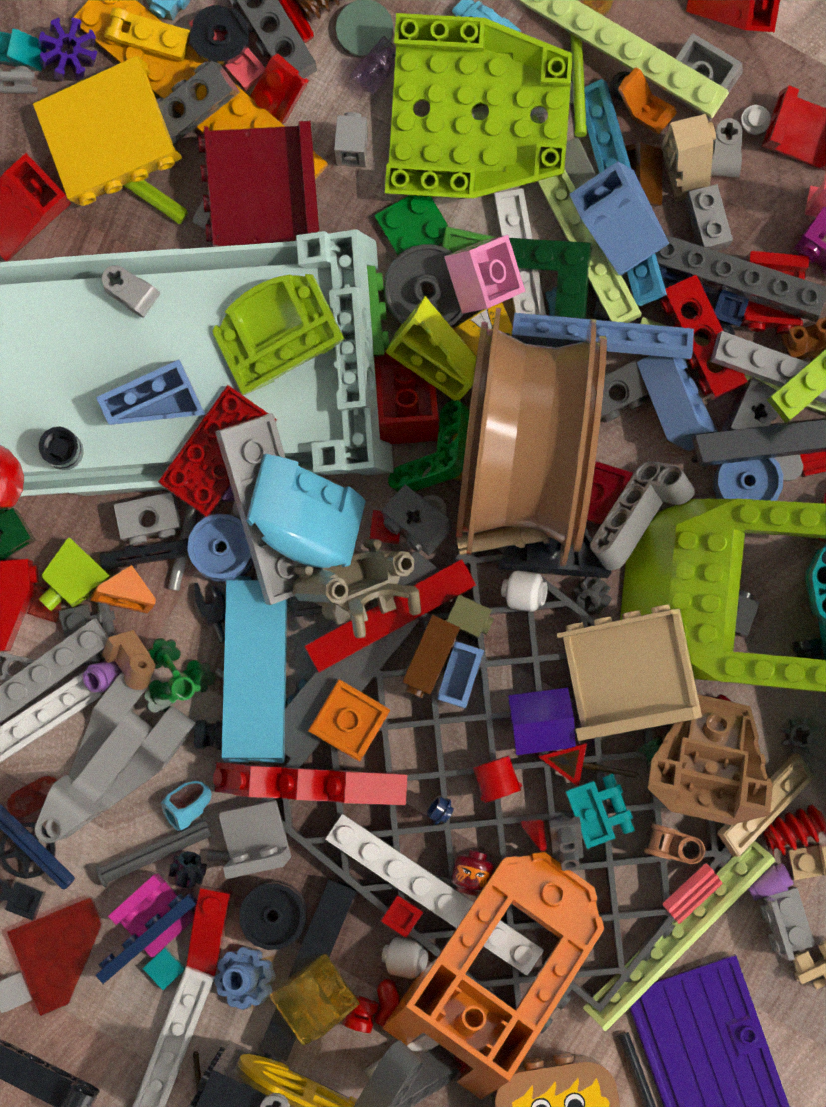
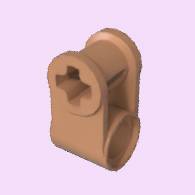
M655 823L651 824L653 832L649 846L644 849L645 853L687 864L699 863L703 859L705 846L700 839L678 832L676 829ZM662 834H663V839H662V842H661V846H660V848H659L661 836H662ZM694 841L698 845L699 849L695 857L686 858L683 855L682 848L686 842Z

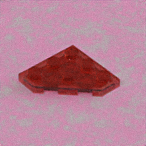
M93 897L84 899L7 932L40 1016L66 1006L71 1002L77 983L103 926Z

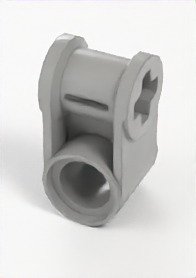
M727 118L722 120L715 130L716 140H713L711 176L739 178L742 164V126L737 120ZM725 129H728L729 134L733 135L730 140H727L726 135L722 134Z
M118 265L107 267L102 274V283L106 293L142 318L146 316L161 294L154 286ZM120 276L122 285L115 284L112 287L110 279H117Z

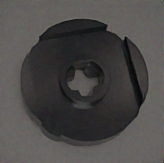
M211 5L201 10L195 16L190 32V40L194 51L202 60L209 63L213 61L221 65H227L239 59L248 48L249 31L244 17L236 9L221 7V5ZM219 29L221 32L226 30L228 33L225 35V40L221 42L213 40L212 38L215 36L214 30Z

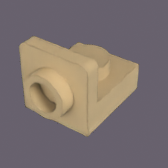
M825 844L800 847L796 851H793V849L787 850L792 880L826 876Z

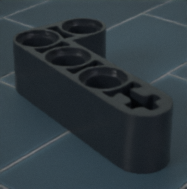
M0 1039L1 1080L54 1107H93L100 1093L97 1087Z

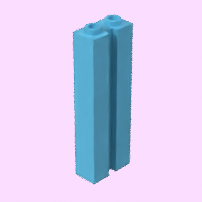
M237 576L234 580H226L222 759L224 762L248 763V761L284 763L288 599L267 605L259 580H252L248 576Z

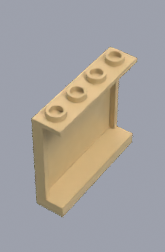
M669 604L651 608L652 614L641 616L640 611L622 614L623 620L612 622V617L595 619V626L584 628L583 622L565 626L566 632L557 633V638L563 637L581 724V728L576 729L578 741L702 717L680 609L670 610Z

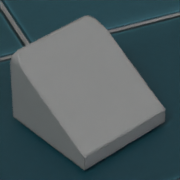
M22 972L0 981L1 1013H5L33 1000Z

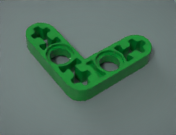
M451 400L443 406L440 413L436 453L399 465L393 469L394 473H390L388 484L396 492L404 485L415 492L453 479L463 472L470 410L462 402ZM457 434L455 440L448 444L451 437ZM431 466L430 471L422 477L424 471Z

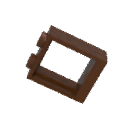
M432 615L402 683L408 685L405 691L420 698H423L424 693L431 695L460 630L459 626Z

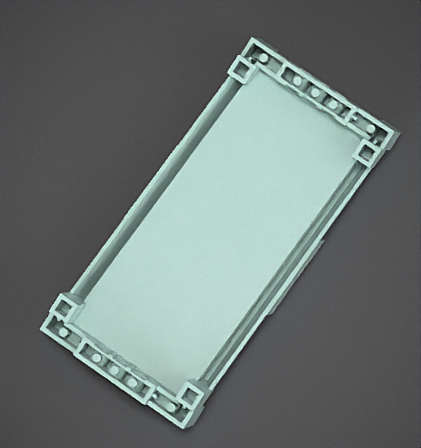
M356 229L329 234L323 231L296 235L297 241L0 262V445L9 449L21 463L24 473V485L20 497L65 493L95 496L168 490L159 484L158 481L206 415L109 425L96 397L179 359L205 414L209 412L227 385L242 394L212 330L215 325L220 327L227 314L225 310L246 291L269 279L289 274L292 276L314 275L344 340L325 354H320L275 379V382L243 396L267 413L274 415V418L277 419L276 426L285 457L299 462L298 466L316 475L357 473L367 476L394 473L392 445L389 442L380 440L367 273V266H375L376 270H378L376 240ZM112 265L123 267L160 291L161 294L144 318L134 314L122 303L106 293L102 283V274L107 267ZM120 276L117 279H110L112 287L115 284L122 285ZM61 426L69 429L80 439L83 444L84 454L81 462L76 467L64 471L55 469L42 458L39 453L38 444L40 437L46 430Z

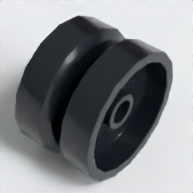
M281 880L266 881L256 886L244 898L239 911L240 927L245 937L255 946L265 950H280L291 945L302 933L308 918L307 904L302 893L292 884ZM270 910L277 911L279 915L278 920L274 921L273 917H267Z

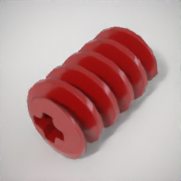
M813 804L807 806V814L803 809L799 808L796 810V818L790 812L785 814V822L778 816L773 820V826L770 824L762 832L770 854L774 857V849L777 848L782 855H785V845L787 844L793 851H796L798 840L805 847L808 846L809 836L818 843L820 832L826 836V820L822 812Z

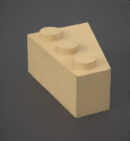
M706 114L671 122L662 142L661 149L676 202L685 200L689 191L710 186L713 140H716V132L713 123H708Z

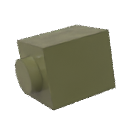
M459 595L447 621L459 626L461 631L479 638L481 633L487 635L494 618L489 617L491 609Z

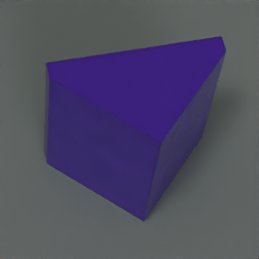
M568 688L508 695L516 755L568 749L576 746L574 715Z

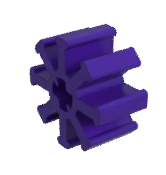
M75 17L71 18L69 34L64 33L60 25V18H56L50 22V32H53L56 38L45 35L43 31L39 36L38 48L41 49L43 47L51 50L46 53H40L39 63L43 69H46L47 65L58 61L59 65L58 68H55L54 79L59 81L64 80L66 65L71 66L75 74V80H80L84 78L85 67H82L79 61L90 64V67H93L96 61L97 51L84 49L88 46H94L96 36L93 30H89V33L77 38L76 33L80 30L81 20ZM67 44L68 48L72 46V54H67V51L63 53V45Z

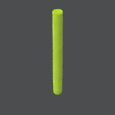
M570 33L571 53H573L572 81L575 136L584 137L587 135L583 44L581 39Z

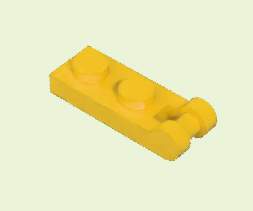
M112 8L110 14L112 21L110 27H106L105 38L183 61L190 40V30L128 13L120 8ZM123 23L131 25L128 33L121 31Z

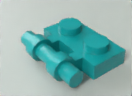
M613 773L602 777L606 787L602 791L598 792L594 781L565 791L574 817H580L582 838L587 849L615 839L612 826L620 824L623 835L635 831L631 819H633L630 809H626L621 795L623 789L621 784H617ZM610 798L615 811V815L610 817L607 816L602 803L603 800Z

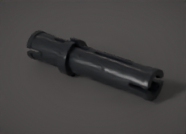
M188 538L140 547L128 545L125 549L101 552L100 562L102 569L106 571L131 565L133 568H137L139 564L190 557L187 550ZM172 550V551H168V552H161V553L150 554V553H154V552Z

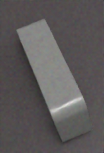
M656 461L645 462L637 468L590 544L591 550L606 569L616 570L624 565L663 502L681 505L693 497L694 487L681 468L676 465Z

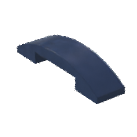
M659 266L665 289L686 279L667 272L666 268ZM701 284L719 322L740 327L749 299L723 289L719 291ZM683 306L681 308L685 312L696 315L695 309L691 306Z

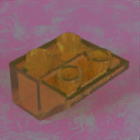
M326 953L288 978L269 994L303 1046L324 1036L360 1004Z

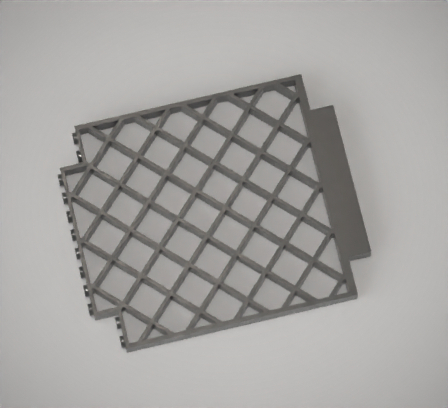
M507 547L494 549L501 555L475 557L476 552H472L471 555H460L459 553L450 565L462 559L465 565L468 564L470 566V574L476 583V586L472 588L474 602L480 604L476 565L499 563ZM414 551L411 555L414 558V570L408 576H400L397 584L414 586L441 570L420 553ZM542 577L543 582H547V593L557 601L546 602L535 611L567 608L579 618V623L583 622L584 628L595 626V619ZM377 598L368 607L366 612L378 606ZM509 606L489 608L492 610L490 615L526 612L531 657L486 661L483 633L480 634L477 642L478 649L484 650L479 668L481 670L485 714L439 719L435 684L431 693L433 719L388 724L386 717L379 731L382 730L386 773H393L388 732L391 729L434 725L439 771L407 774V781L440 778L441 797L444 799L447 798L445 777L474 774L473 768L445 770L440 724L486 720L490 761L496 759L492 719L509 718L511 715L510 712H491L487 668L532 663L534 690L538 692L542 691L539 662L567 660L566 653L538 656L534 611L511 609ZM451 612L426 613L319 673L317 670L285 709V753L291 758L285 767L301 768L323 741L308 730L339 679L358 691L363 692L372 679L376 677L379 703L386 707L383 678L405 676L408 669L382 672L381 668L421 620L424 622L425 631L432 615L447 620ZM447 665L443 666L441 672L446 671ZM571 705L572 711H578L577 705ZM652 727L643 729L645 750L602 754L600 737L592 738L593 755L584 756L583 762H594V764L603 766L602 761L646 757L649 779L651 761L659 750L654 749ZM331 745L333 770H340L338 749ZM541 752V755L548 754L549 752ZM542 760L513 763L512 765L514 770L543 767L547 813L502 817L501 798L494 800L496 818L450 822L449 819L446 823H439L437 825L430 824L398 828L396 805H390L392 828L371 830L369 832L377 837L393 836L394 849L400 852L399 835L445 830L449 875L436 877L446 884L450 883V886L456 890L457 886L451 881L454 869L451 830L497 825L501 862L507 857L503 824L521 823V821L533 819L548 820L549 823V821L561 816L574 817L572 810L555 812L550 765ZM595 770L597 790L599 792L605 789L602 779L604 772ZM651 791V802L625 805L626 809H630V811L652 809L653 823L662 825L660 808H667ZM259 797L255 804L275 800V798ZM283 799L285 819L281 817L284 831L385 914L390 906L372 891L398 888L388 881L362 884L350 874L348 854L341 850V866L315 845V843L328 842L325 840L328 835L305 837L293 826L291 799ZM603 800L602 803L607 816L610 813H615L613 806H607V800ZM336 802L339 820L341 815L344 814V804ZM705 819L708 849H705L704 857H711L707 864L713 870L717 866L721 869L728 862L731 854L724 843L718 848L715 821ZM662 834V836H661L659 848H660V846H661V842H662V839H663V834ZM610 840L603 843L604 860L579 862L580 868L571 870L606 867L610 912L598 914L599 917H602V921H611L616 960V964L580 968L574 978L620 974L621 976L599 1003L572 980L554 1011L557 1008L562 1010L572 997L569 992L574 990L601 1012L624 982H632L629 976L642 960L647 962L651 958V951L655 948L653 946L663 935L665 939L675 927L672 922L675 919L663 905L661 907L618 911L614 866L657 862L663 904L670 897L666 861H673V859L669 860L654 855L613 858ZM698 850L682 852L686 858H693L697 855ZM398 889V895L405 899V893ZM512 904L506 910V922L504 923L515 930L543 927L535 920L513 922ZM665 915L629 959L630 961L635 956L629 966L625 968L620 920ZM414 926L409 934L438 957L442 949L430 939L451 937L456 927L419 931ZM511 965L512 975L476 978L468 970L465 974L503 1002L505 1001L488 987L513 984L516 1009L521 1001L520 984L533 982L539 972L529 973L527 976L519 974L518 969ZM549 1017L540 1032L541 1034L550 1026L553 1021L552 1018Z

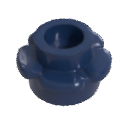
M437 796L431 803L427 811V817L433 820L434 825L439 824V822L446 823L450 819L454 810L451 806V799Z

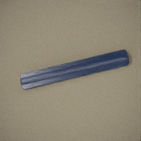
M0 804V829L62 890L67 889L74 882L75 876Z

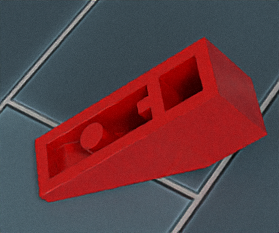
M30 559L0 561V651L2 652L11 651L35 592V583L39 582L38 567L33 565V561Z
M202 886L200 888L186 967L189 966L216 976L217 963L219 961L233 891L209 886Z

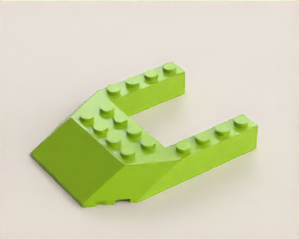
M690 499L684 504L674 505L656 513L626 561L620 620H623L622 614L640 611L641 616L652 614L651 608L669 604L670 610L680 609L695 680L826 692V660L733 652L745 533L826 538V504L754 499Z

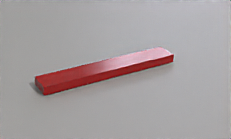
M463 560L457 561L414 585L419 590L420 614L412 615L409 613L408 598L395 596L393 599L396 609L381 614L378 605L366 612L368 621H365V637L356 638L353 633L352 621H349L304 646L318 672H322L475 587L476 583Z

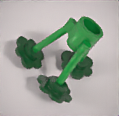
M158 638L153 642V648L147 650L155 663V669L163 666L164 668H169L172 673L169 682L165 681L162 683L159 680H152L150 682L149 690L144 693V699L148 701L147 708L150 712L156 713L160 710L167 712L171 707L170 704H174L177 699L184 701L190 699L194 692H206L208 685H212L216 680L215 673L210 671V664L207 662L201 664L198 660L189 661L187 670L180 673L172 662L178 660L181 656V652L176 647V642L173 639L166 641L163 638Z

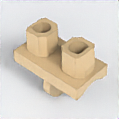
M826 940L817 945L823 959L815 963L807 950L794 955L793 963L796 972H793L797 982L799 981L801 984H804L821 976V978L812 982L816 990L826 986Z

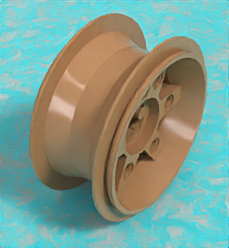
M496 308L493 329H488V322H482L456 537L462 538L463 532L469 533L467 554L471 555L474 533L502 526L534 529L561 543L560 565L566 566L570 545H572L574 552H580L586 528L602 410L607 338L606 336H599L598 341H596V319H590L584 342L559 348L528 345L499 331L501 308Z

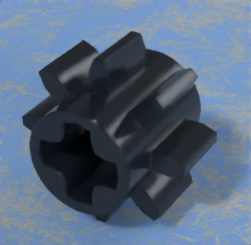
M186 851L179 856H173L168 876L175 877V885L184 889H190L196 884L201 885L203 883L207 864L201 863L200 855L195 852Z

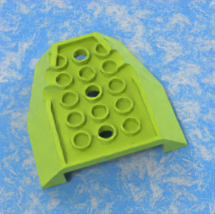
M396 13L394 37L396 56L389 163L386 165L385 194L474 199L564 174L573 53L487 18ZM419 101H426L430 104V112L424 117H419L414 113V106ZM478 104H484L489 109V114L484 120H476L472 116V110ZM537 107L544 108L548 113L546 121L540 124L533 122L530 117L532 110Z

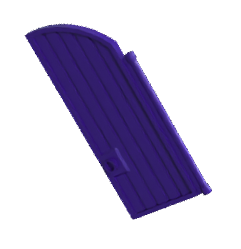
M736 954L657 980L629 1008L663 1107H790Z

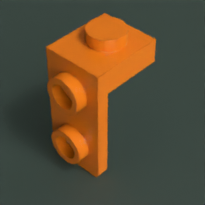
M635 67L622 80L618 91L632 119L659 135L677 114L675 107L652 94L639 68Z

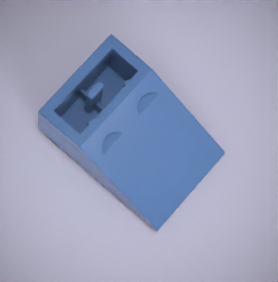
M617 161L569 194L580 218L618 275H623L669 244L634 170Z

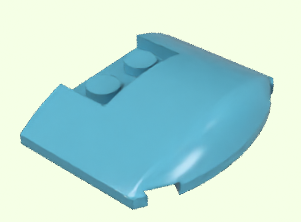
M264 454L246 518L248 524L252 526L256 523L264 534L261 539L274 550L294 561L312 567L327 569L342 565V567L349 566L363 515L365 499L349 486L344 488L298 466L299 462Z

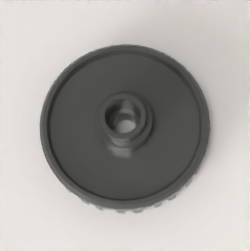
M421 244L406 249L391 263L384 280V297L389 311L399 323H404L425 296L450 326L463 316L444 256L453 253L450 249L434 244ZM423 284H432L433 292L430 294L424 293L422 290Z

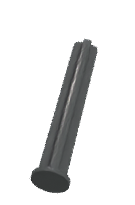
M201 821L101 867L99 864L95 865L98 877L102 885L107 887L109 882L210 837L212 835L210 827L206 821Z

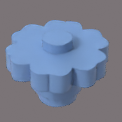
M242 947L238 952H227L218 961L217 967L221 973L215 976L214 982L217 986L218 995L227 996V1003L230 1007L244 1010L250 1008L251 1005L258 1006L263 1004L272 994V987L269 983L273 982L276 978L273 964L270 960H262L263 955L259 949Z

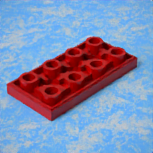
M227 385L158 483L208 518L231 486L215 431L269 413Z

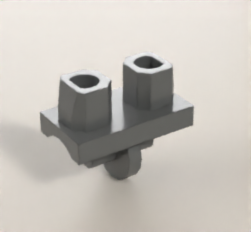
M561 816L549 821L552 857L558 862L560 861L563 871L580 868L579 858H583L580 817L569 818Z

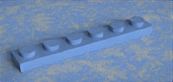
M514 313L512 337L525 344L563 347L586 340L590 319ZM596 320V341H598L599 336H606L607 351L692 358L694 329Z

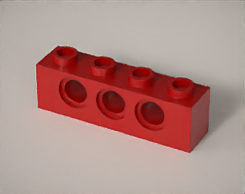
M697 274L666 288L667 295L660 299V304L666 316L671 315L675 323L672 327L694 329V334L703 332L709 339L708 345L700 346L695 342L693 336L692 358L687 359L692 369L696 368L700 375L698 384L702 393L705 396L709 394L710 399L714 400L744 386L748 382L744 373L722 365L721 371L718 373L711 372L707 368V360L712 357L717 334L723 331ZM683 306L693 307L696 311V317L693 319L685 318L681 313V308Z

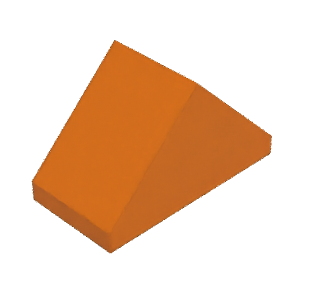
M131 565L100 584L91 595L90 601L148 614L154 607L156 599Z

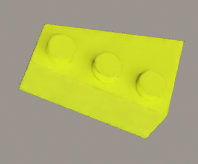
M425 296L396 331L385 352L453 400L460 401L473 386L477 357Z

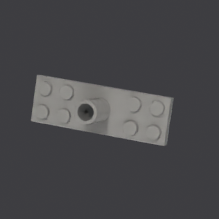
M266 414L215 431L235 498L233 513L235 518L242 521L265 603L272 605L294 596L293 583L300 577V575L295 573V568L308 565L294 561L274 550L261 539L264 534L256 523L250 526L246 521L263 455L270 454L286 458L274 415Z

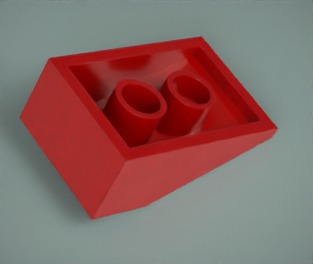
M384 353L385 356L374 357L380 440L390 444L438 441L439 424L436 387L387 353Z

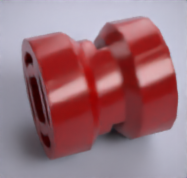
M351 995L349 1001L350 1011L349 1014L345 1015L342 1025L355 1031L371 1033L373 1028L372 1017L377 1013L380 1003L366 997Z

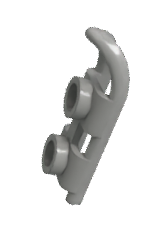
M18 66L15 69H11V71H2L0 68V93L37 94L38 87H32L35 73L24 66ZM3 81H13L14 86H4Z

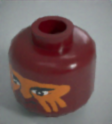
M469 850L468 855H459L456 858L451 877L452 883L457 886L456 891L478 897L494 872V865L486 860L487 854Z

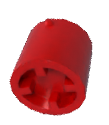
M509 755L473 767L482 794L480 799L484 803L521 791L522 783L517 780Z

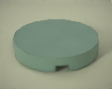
M353 1L345 6L337 17L336 33L338 42L344 51L354 57H376L384 52L392 41L394 27L391 15L384 6L376 1Z

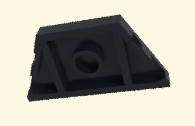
M587 527L585 528L580 552H574L572 545H570L566 566L560 565L561 543L551 537L550 543L547 544L541 541L525 544V548H519L516 545L507 546L498 564V569L520 570L606 579L611 575V570L606 569L591 550L592 538L588 534Z

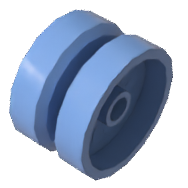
M775 458L719 464L713 479V490L717 499L777 501L783 489V473L780 464ZM746 476L749 477V482L753 483V486H747L744 483Z
M217 513L208 518H203L194 526L189 535L187 550L190 560L204 577L214 582L226 583V580H234L237 576H245L250 572L254 562L241 520L229 514ZM224 543L227 549L219 553V545Z

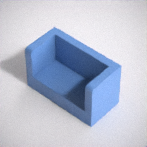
M455 641L436 700L466 709L484 650Z

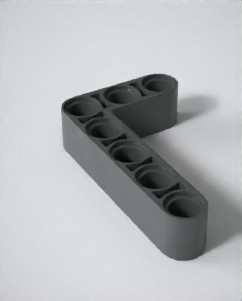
M399 1040L387 1050L354 1107H414L450 1083L459 1072L457 1067L461 1068L462 1065L440 1045L435 1046L418 1057Z

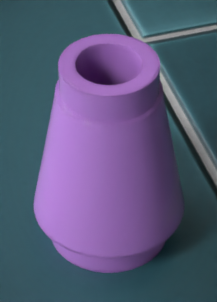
M115 661L92 664L84 672L83 682L91 692H104L112 685L122 671Z
M783 863L773 864L748 889L756 901L760 898L788 891V887L793 885L794 882Z

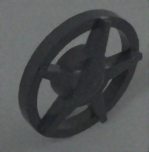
M33 822L21 823L24 827L35 828L36 825ZM42 826V833H44L46 837L51 838L47 834L46 828ZM4 834L0 843V859L5 869L12 875L24 879L42 875L44 873L42 870L29 874L30 862L32 860L17 845L15 851L5 855V845L9 837ZM52 842L50 843V853L55 857L56 844ZM17 857L22 861L24 873L13 869L7 859Z

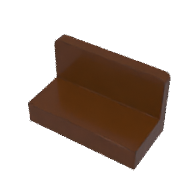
M642 142L626 145L625 148L631 169L634 170L650 205L662 206V149Z

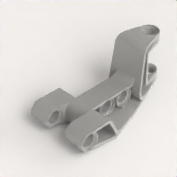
M121 672L93 708L89 725L69 775H64L52 785L35 825L37 838L44 843H52L68 838L162 771L192 732L195 722L176 707L171 706L153 728L133 712L136 708L134 706L148 687L143 690L130 688L124 681V673ZM45 821H47V822H46V831H47V834H48L51 838L46 837V836L42 833V825H43V823H44ZM53 821L58 825V833L53 831Z

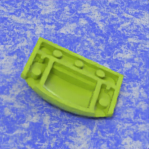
M305 274V276L283 275L254 286L238 297L225 310L227 314L220 327L215 325L212 330L242 395L275 382V379L314 357L325 354L344 340L313 274Z

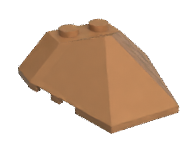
M697 694L702 717L673 724L651 761L647 788L671 812L729 825L769 816L773 785L771 778H768L766 773V760L764 754H761L758 744L759 735L751 707Z

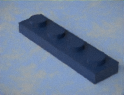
M180 893L167 905L171 909L163 917L157 913L144 925L148 929L140 937L134 933L121 944L125 949L117 957L111 953L99 963L98 966L102 970L95 976L100 982L104 984L196 905L197 899L194 895L190 893L184 897Z

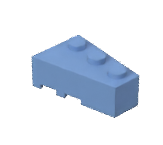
M649 355L637 362L668 441L690 452L695 449L692 441L695 435L718 432L698 393L695 382L686 369L688 364L685 358Z
M180 359L96 397L109 425L206 415Z

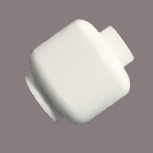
M517 570L512 572L509 579H504L501 595L506 597L507 605L511 609L533 612L539 606L545 604L548 586L547 582H543L540 574Z
M397 936L391 941L390 945L386 944L384 946L382 962L386 963L389 974L414 979L426 969L428 950L424 949V946L415 939Z

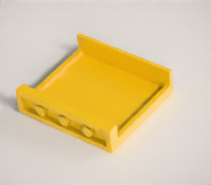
M138 56L33 103L67 198L77 205L85 206L92 204L97 200L96 197L105 193H116L123 188V185L131 181H143L148 178L149 173L156 170L169 169L175 165L176 161L182 159L181 154L173 146L147 75L151 73L148 65Z

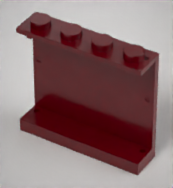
M311 120L299 121L297 126L209 131L208 126H204L203 135H198L199 153H205L206 165H200L201 182L207 183L208 194H203L204 212H210V224H205L206 242H212V247L297 241L296 235L319 232Z

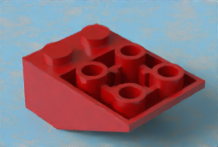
M687 0L686 12L747 31L775 33L780 0Z
M27 153L19 158L0 177V255L6 262L72 204L63 191Z

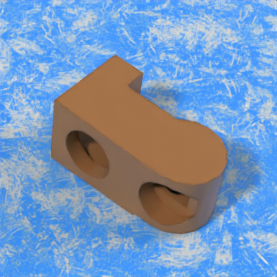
M131 630L108 637L102 653L107 663L113 661L117 663L125 675V683L130 688L135 690L147 688L155 670V663L135 631Z

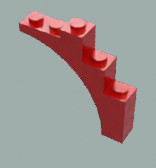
M216 762L213 783L215 785L214 792L244 797L406 805L408 775Z

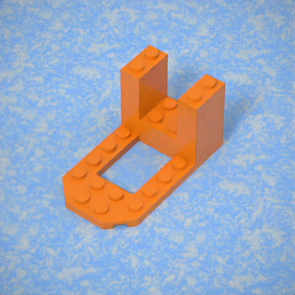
M546 852L533 853L529 856L504 858L437 959L413 981L383 1026V1029L396 1039L401 1040L406 1046L419 1035L425 1033L464 1061L467 1066L456 1082L479 1099H483L505 1085L513 1077L604 931L602 917H599L595 888L571 870L563 871L560 862ZM510 904H513L560 938L515 1010L465 974Z

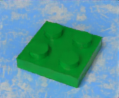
M409 195L374 215L397 256L406 249L421 244L442 246L445 229L448 226L431 196Z

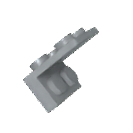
M276 800L222 811L219 814L230 856V861L223 867L226 879L284 867L290 860L291 853Z
M797 887L762 898L763 905H760L759 908L764 923L768 922L772 930V934H769L768 938L773 952H777L778 955L790 961L795 959L793 952L815 946Z

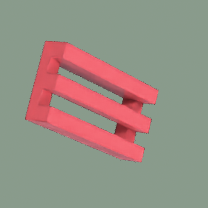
M705 863L668 897L662 905L675 921L680 924L723 883L714 873V870Z

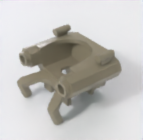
M379 539L364 540L363 545L369 551L353 552L351 564L347 567L338 565L327 569L297 566L295 573L300 575V577L293 583L294 596L298 601H311L322 606L324 617L330 621H335L337 625L351 620L353 633L356 638L366 636L365 621H368L366 610L376 598L381 614L396 609L393 599L395 596L408 598L409 613L412 615L420 614L419 590L415 586L397 584L400 576H408L414 570V558L409 552L380 551L379 548L382 542Z

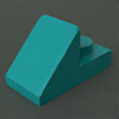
M13 28L11 34L0 32V64L15 67L24 66L30 70L41 72L42 66L39 63L40 53H46V48L42 47L39 49L38 38Z

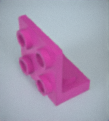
M156 873L108 917L115 925L121 923L131 935L136 933L140 937L148 930L144 925L157 913L161 917L168 913L171 909L167 905L178 895L160 874ZM191 909L187 911L144 950L150 957H154L193 922L195 914Z

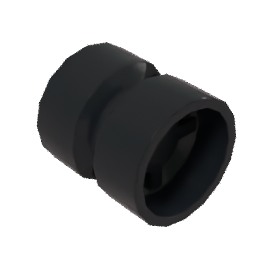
M61 426L52 427L46 430L40 437L38 444L39 453L55 469L71 470L81 462L84 454L83 444L69 429Z

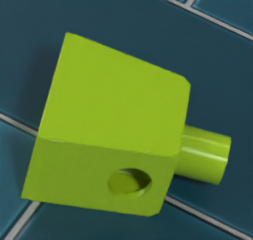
M69 537L41 576L51 587L39 600L50 611L63 599L74 608L89 598L100 584L111 577Z

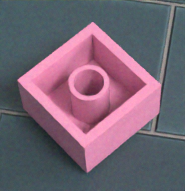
M508 235L483 240L444 256L462 314L488 309L525 292Z

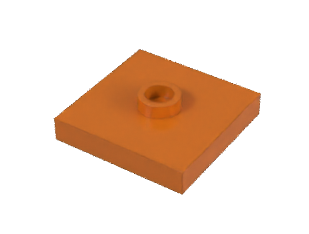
M339 679L308 731L360 762L391 710Z

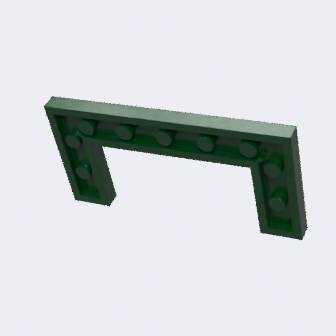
M509 238L518 269L558 272L554 316L585 319L592 244L589 242Z

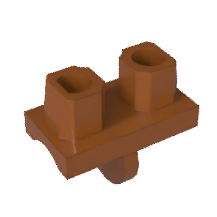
M826 317L818 319L816 324L808 327H801L799 325L790 328L789 333L781 335V341L789 356L800 360L809 358L812 361L826 349Z

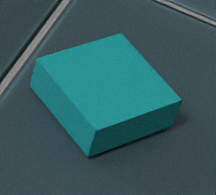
M165 947L143 970L164 990L185 970V967Z

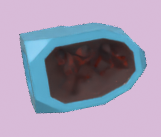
M201 781L184 783L161 801L164 816L177 831L187 828L194 819L204 812L203 809L211 800L212 793L210 788Z

